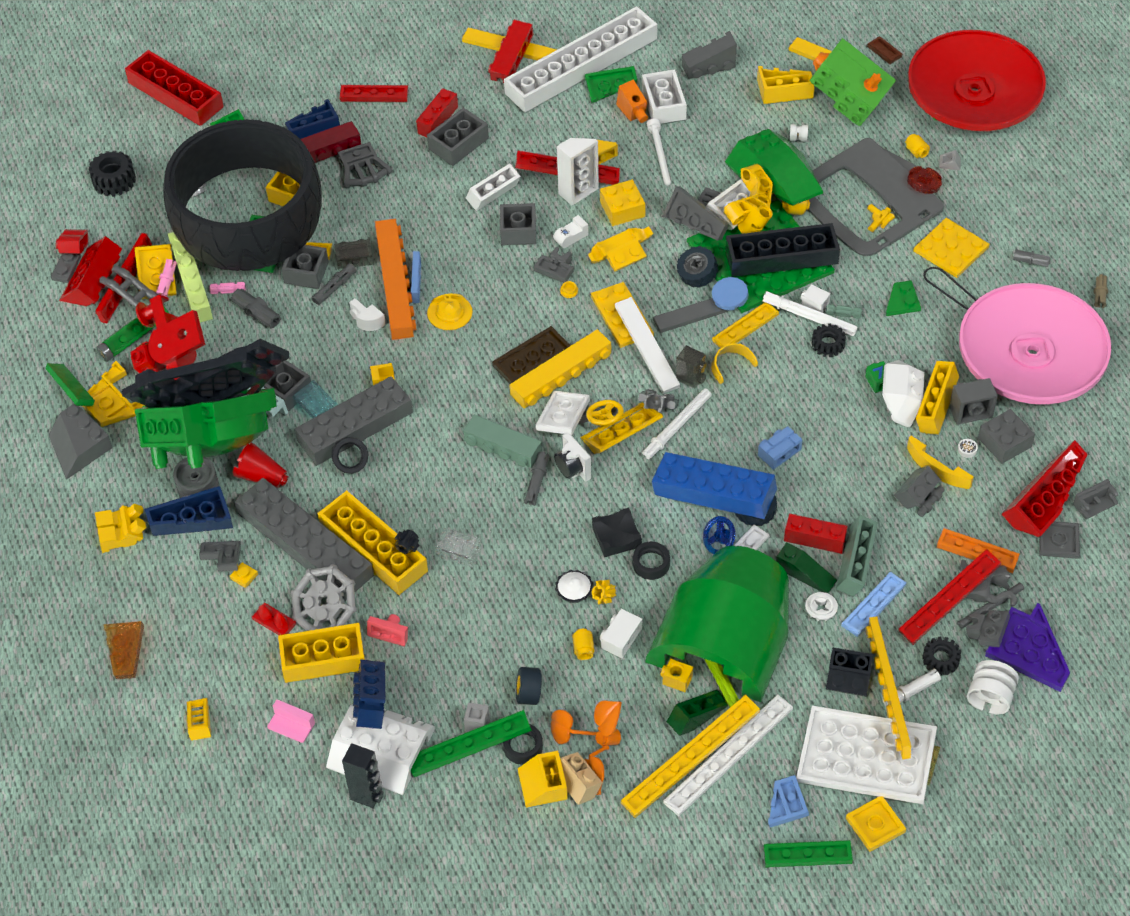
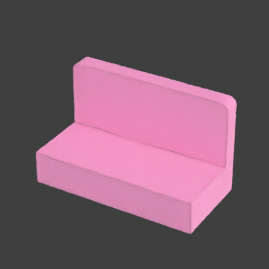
M276 699L273 704L275 714L267 726L268 729L303 743L315 725L313 714Z

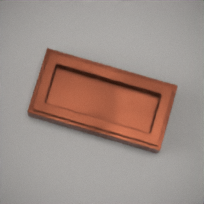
M880 36L867 43L869 49L889 64L902 58L903 54Z

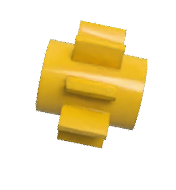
M610 580L595 581L596 586L592 589V598L598 600V604L612 603L611 598L616 596V586L610 584Z

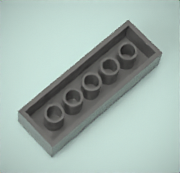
M390 376L296 427L297 442L314 464L318 466L331 458L332 448L340 439L352 437L363 441L412 414V401L393 377ZM354 444L344 445L339 453L354 446Z

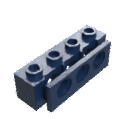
M360 659L358 672H354L353 718H356V727L382 729L384 703L386 701L385 662Z

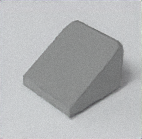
M954 150L940 155L939 167L941 169L960 170L961 158L958 152Z

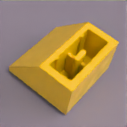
M559 751L537 754L518 768L526 808L567 800V786Z

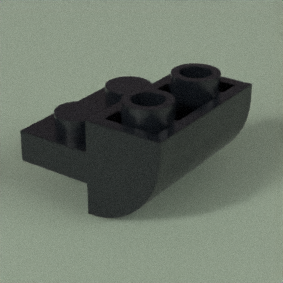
M832 647L826 690L867 697L874 654Z

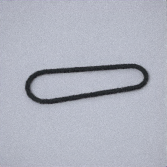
M930 267V268H927V269L924 271L923 277H924V279L926 280V282H928L929 284H931L933 287H935L936 289H938L940 292H942L943 294H945L947 297H949L950 299H952L954 302H956L957 304H959L961 307H963V308H965V309H967V310L969 309L968 307L964 306L963 304H961L960 302H958L956 299H954L953 297H951L950 295H948L946 292H944L943 290H941L939 287H937L936 285H934L932 282H930V281L926 278V272H927L928 270H931V269H938V270H940V271L943 272L949 279H951L957 286H959L965 293H967L974 301L977 300V299H976L974 296H972L966 289H964L958 282H956L951 276H949L943 269H941V268H939V267Z

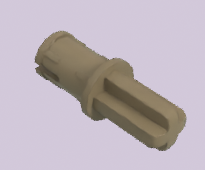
M1099 274L1096 277V287L1094 288L1095 307H1100V303H1102V308L1106 307V295L1108 294L1107 276Z

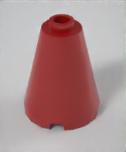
M252 442L247 444L237 459L239 461L238 468L234 466L232 473L236 478L255 483L264 478L276 488L284 487L289 478L287 471Z

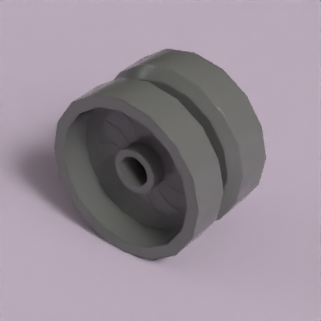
M203 457V467L191 468L188 465L187 458H184L176 465L173 478L180 498L220 486L214 464L208 458Z

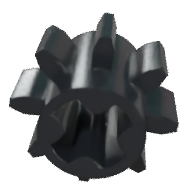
M409 529L403 532L399 531L394 538L396 540V549L403 554L415 553L420 546L418 544V535Z

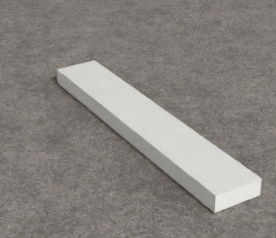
M632 297L615 303L618 314L662 393L664 394L679 388V381Z

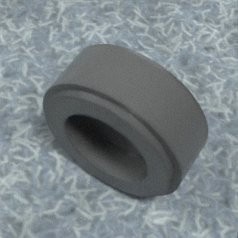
M101 343L96 347L99 354L107 362L113 358V354L106 344Z

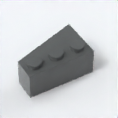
M730 31L726 32V36L718 40L716 38L712 39V43L704 47L700 45L682 54V68L688 79L699 78L703 75L715 74L716 72L731 70L736 67L737 43Z

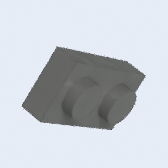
M62 253L51 275V279L53 281L69 283L81 259V254Z

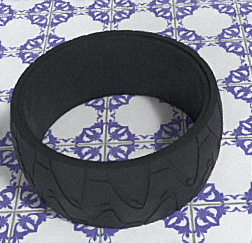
M246 119L222 122L193 134L171 156L165 170L163 186L167 218L175 236L184 249L202 263L231 271H249L265 268L266 266L269 267L286 260L298 252L315 232L322 206L320 177L316 164L305 144L286 128L260 120ZM243 168L271 169L286 174L300 184L298 191L286 205L272 214L248 222L222 223L211 221L194 214L186 208L192 195L203 184L218 175Z

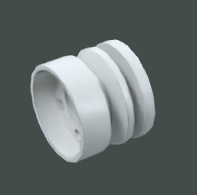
M981 661L976 667L973 681L967 693L969 703L980 710H983L985 702L992 705L989 713L995 715L1008 712L1019 680L1018 673L1012 667L999 661Z

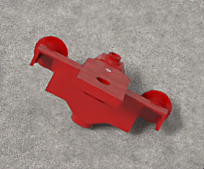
M161 294L151 298V304L149 305L139 302L136 305L137 318L148 328L156 324L157 329L152 331L149 342L146 341L130 352L133 368L138 373L147 369L159 372L165 369V365L166 369H172L193 364L197 357L196 350L206 345L197 311L191 310L180 317L167 313L163 303L169 301V298Z

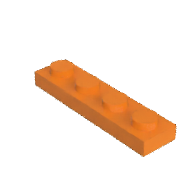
M943 528L937 543V548L975 560L983 551L988 549L1001 562V565L1006 566L1007 571L1010 573L1014 572L1020 555L1019 553Z

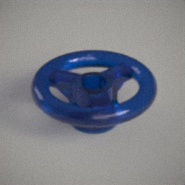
M717 516L706 524L703 531V542L710 553L715 554L719 550L711 546L715 542L725 544L726 546H733L735 542V527L728 518ZM715 523H717V528L714 532V535L709 538V531L711 527ZM725 523L729 529H725L723 524Z

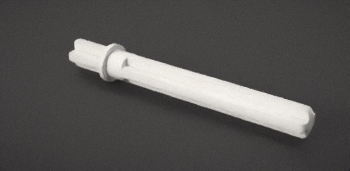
M766 291L763 297V302L776 306L777 309H784L828 326V323H831L832 327L838 325L837 329L841 327L842 332L844 331L851 336H854L857 332L856 325L788 300L783 295L781 297Z
M706 388L702 390L657 437L651 439V443L642 454L647 459H650L659 450H663L667 441L711 397V392Z

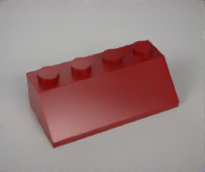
M107 236L87 247L59 301L86 307L90 304H95L100 298L99 292L106 286L100 283V278L102 276L108 278L113 273L112 268L121 257L119 254L122 248Z

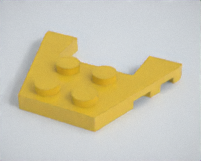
M117 361L113 362L112 368L108 372L105 371L101 376L102 379L87 391L95 400L94 405L82 406L101 427L136 416L135 409L145 406L137 402L131 404L125 397H122L121 392L113 385V383L127 375L126 370Z

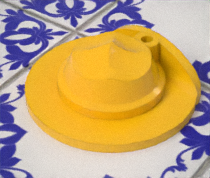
M453 293L443 294L434 298L427 310L430 323L442 330H456L465 326L470 321L473 313L471 304L462 295Z

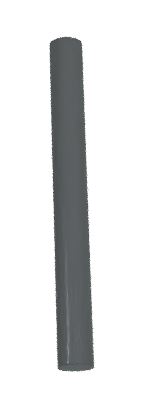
M1018 583L1007 591L1013 592L1016 595L1024 590V586L1022 583ZM1008 598L999 603L988 602L971 614L985 615L989 610L996 608L1008 600ZM971 614L957 622L961 629L972 623Z

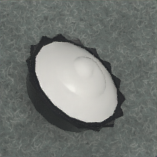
M570 569L568 572H563L561 576H558V580L555 582V590L563 600L570 603H579L591 595L594 582L591 581V576H588L586 572Z

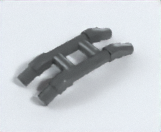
M116 265L113 266L112 272L125 279L120 286L112 279L104 276L100 278V283L118 293L133 305L135 309L136 305L145 296L149 299L157 296L153 290H150L128 270ZM132 284L140 290L134 297L126 291Z

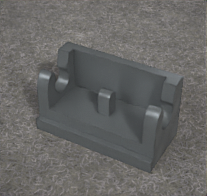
M1106 479L1076 494L1073 505L1087 520L1117 505L1118 501L1115 497L1119 496L1109 479Z

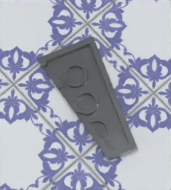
M681 186L675 187L662 215L666 219L669 218L673 222L687 226V228L695 229L715 240H722L729 226L728 223Z

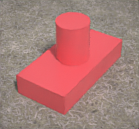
M391 614L387 621L370 616L367 621V636L405 647L408 640V627L400 625V618L395 614Z

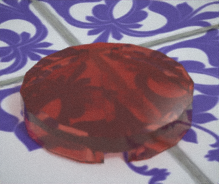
M917 166L909 171L907 177L908 184L918 192L933 194L938 192L942 186L941 175L932 168L926 167L924 169L922 166Z

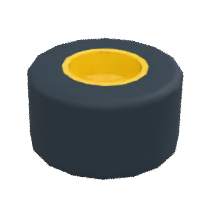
M520 667L516 680V701L518 704L537 705L541 696L540 668Z

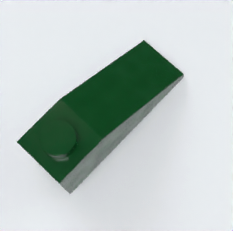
M788 542L785 543L776 556V561L784 568L788 575L820 592L829 594L837 582L834 576L805 551Z
M716 689L676 704L666 722L681 736L697 729L725 709L728 704L724 696Z

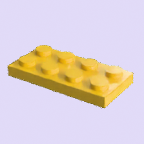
M624 282L591 293L592 300L620 348L634 343L615 308V303L632 297ZM635 302V304H636L638 310L640 311V313H641L643 319L645 320V322H646L648 328L650 329L652 335L654 336V332L652 331V329H651V327L649 326L647 320L645 319V317H644V315L642 314L641 310L639 309L637 303Z

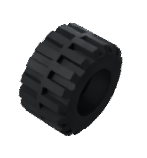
M106 151V153H100L98 157H94L93 161L90 162L89 173L93 187L99 194L102 195L104 193L105 196L111 194L114 197L119 193L120 196L123 194V191L127 193L129 187L132 188L134 186L133 183L136 181L132 160L127 154L121 151Z

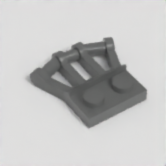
M370 142L338 152V157L345 170V188H350V186L364 187L371 182L377 183L386 174L392 173L391 167L377 157ZM372 163L379 166L381 170L376 173ZM366 166L370 176L365 177L360 167ZM355 169L359 179H350V170Z

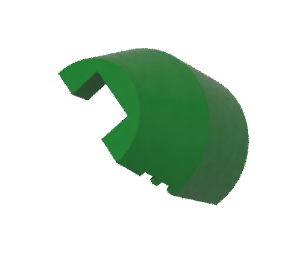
M726 546L719 549L677 588L646 656L645 663L663 668L670 656L684 660L687 653L724 665L723 674L743 680L741 696L747 695L750 699L761 702L788 639L789 577L784 568L770 556L749 547Z

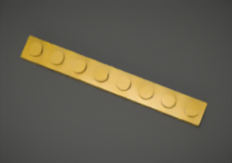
M877 616L869 617L866 635L867 638H871V654L875 653L876 656L874 657L875 669H879L880 672L878 673L879 685L884 687L882 689L883 701L888 702L886 711L888 718H892L890 723L892 735L896 734L897 737L895 739L896 751H900L902 760L911 759V742Z
M747 695L743 696L621 800V804L636 818L760 713V708Z

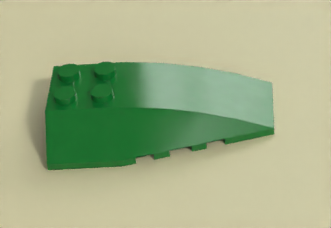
M770 129L762 130L757 134L739 140L725 160L728 167L740 178L742 168L754 164L760 165L772 181V193L792 206L823 194V189L803 153L785 137Z

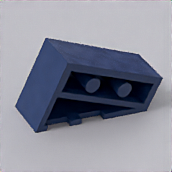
M326 99L324 104L318 108L316 106L312 107L311 111L307 114L301 113L285 122L286 129L300 139L340 125L339 117L329 99Z

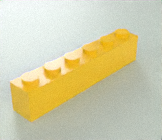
M598 329L511 383L510 395L524 409L535 405L543 396H549L557 387H563L571 378H577L582 371L594 367L596 362L601 359H607L611 354V342Z

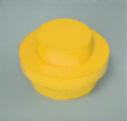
M566 281L562 284L560 293L565 298H573L578 294V287L574 282Z

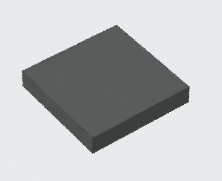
M1054 521L1039 537V556L1079 559V523Z

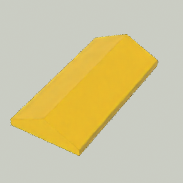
M642 402L624 412L623 416L617 421V424L611 425L610 428L599 426L583 435L581 439L594 454L601 453L663 418V415L654 409H645Z

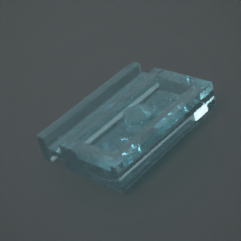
M314 380L293 397L312 418L338 405Z

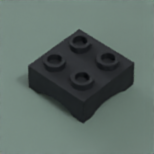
M629 507L608 516L592 517V528L604 557L636 549L637 546L642 544L641 535L636 528Z

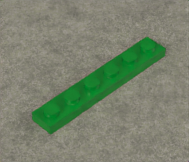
M519 711L420 751L411 768L412 775L415 778L532 731L525 711Z

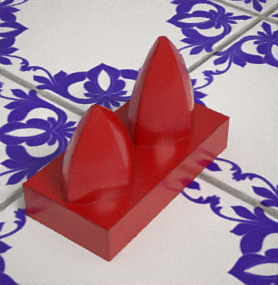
M265 602L258 607V610L252 616L254 621L277 635L289 634L296 625L295 620L293 621L292 618Z

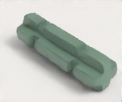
M827 304L826 314H836V316L842 317L853 316V318L859 319L861 318L862 309L858 307L851 309L852 307L841 305L834 307L833 304Z

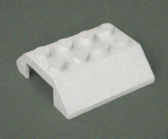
M351 704L333 738L326 768L345 775L342 759L351 743L375 751L382 788L403 795L411 780L410 770L425 739L426 742H429L435 726L427 723L424 724L421 721L411 724L412 718H405L404 715L384 709L382 729L356 727V718H353L354 706Z

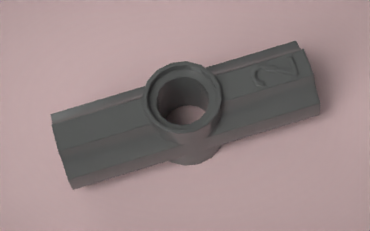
M238 288L234 291L231 297L232 302L242 308L247 316L250 315L254 318L253 320H259L270 329L279 324L281 320L280 315L270 309L261 297L255 298L244 289Z

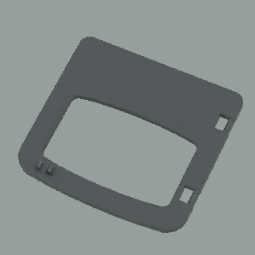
M871 138L862 139L812 170L820 183L839 170L847 169L874 190L901 218L899 223L871 241L866 242L835 218L816 197L809 199L810 206L808 211L821 224L833 223L837 238L862 256L877 254L888 245L895 243L923 225L930 218L940 214L944 209V204ZM924 212H926L927 214H929V215L925 216L924 218H921V217H920V215L923 214ZM882 239H884V240L886 241V242L883 243L882 245H879V244L877 243V242L881 241Z

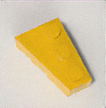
M758 66L757 83L763 104L813 98L814 84L809 81L812 78L811 71L790 69L788 72L779 71V68L770 70L763 69V66Z

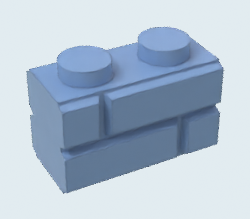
M785 427L783 430L778 429L773 434V437L768 440L764 439L759 444L758 456L774 470L802 450V438L789 427Z

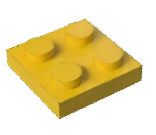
M882 796L846 814L845 819L869 852L906 833V827Z

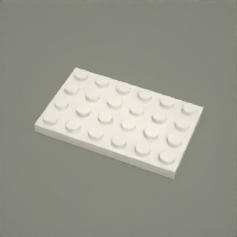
M812 706L796 776L797 782L924 805L937 726L905 721L911 742V759L902 760L900 751L897 752L895 747L896 734L892 735L890 723L892 719Z

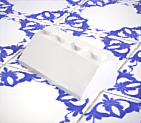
M569 138L565 142L560 143L557 146L558 194L570 205H574L599 189L598 141L596 139Z

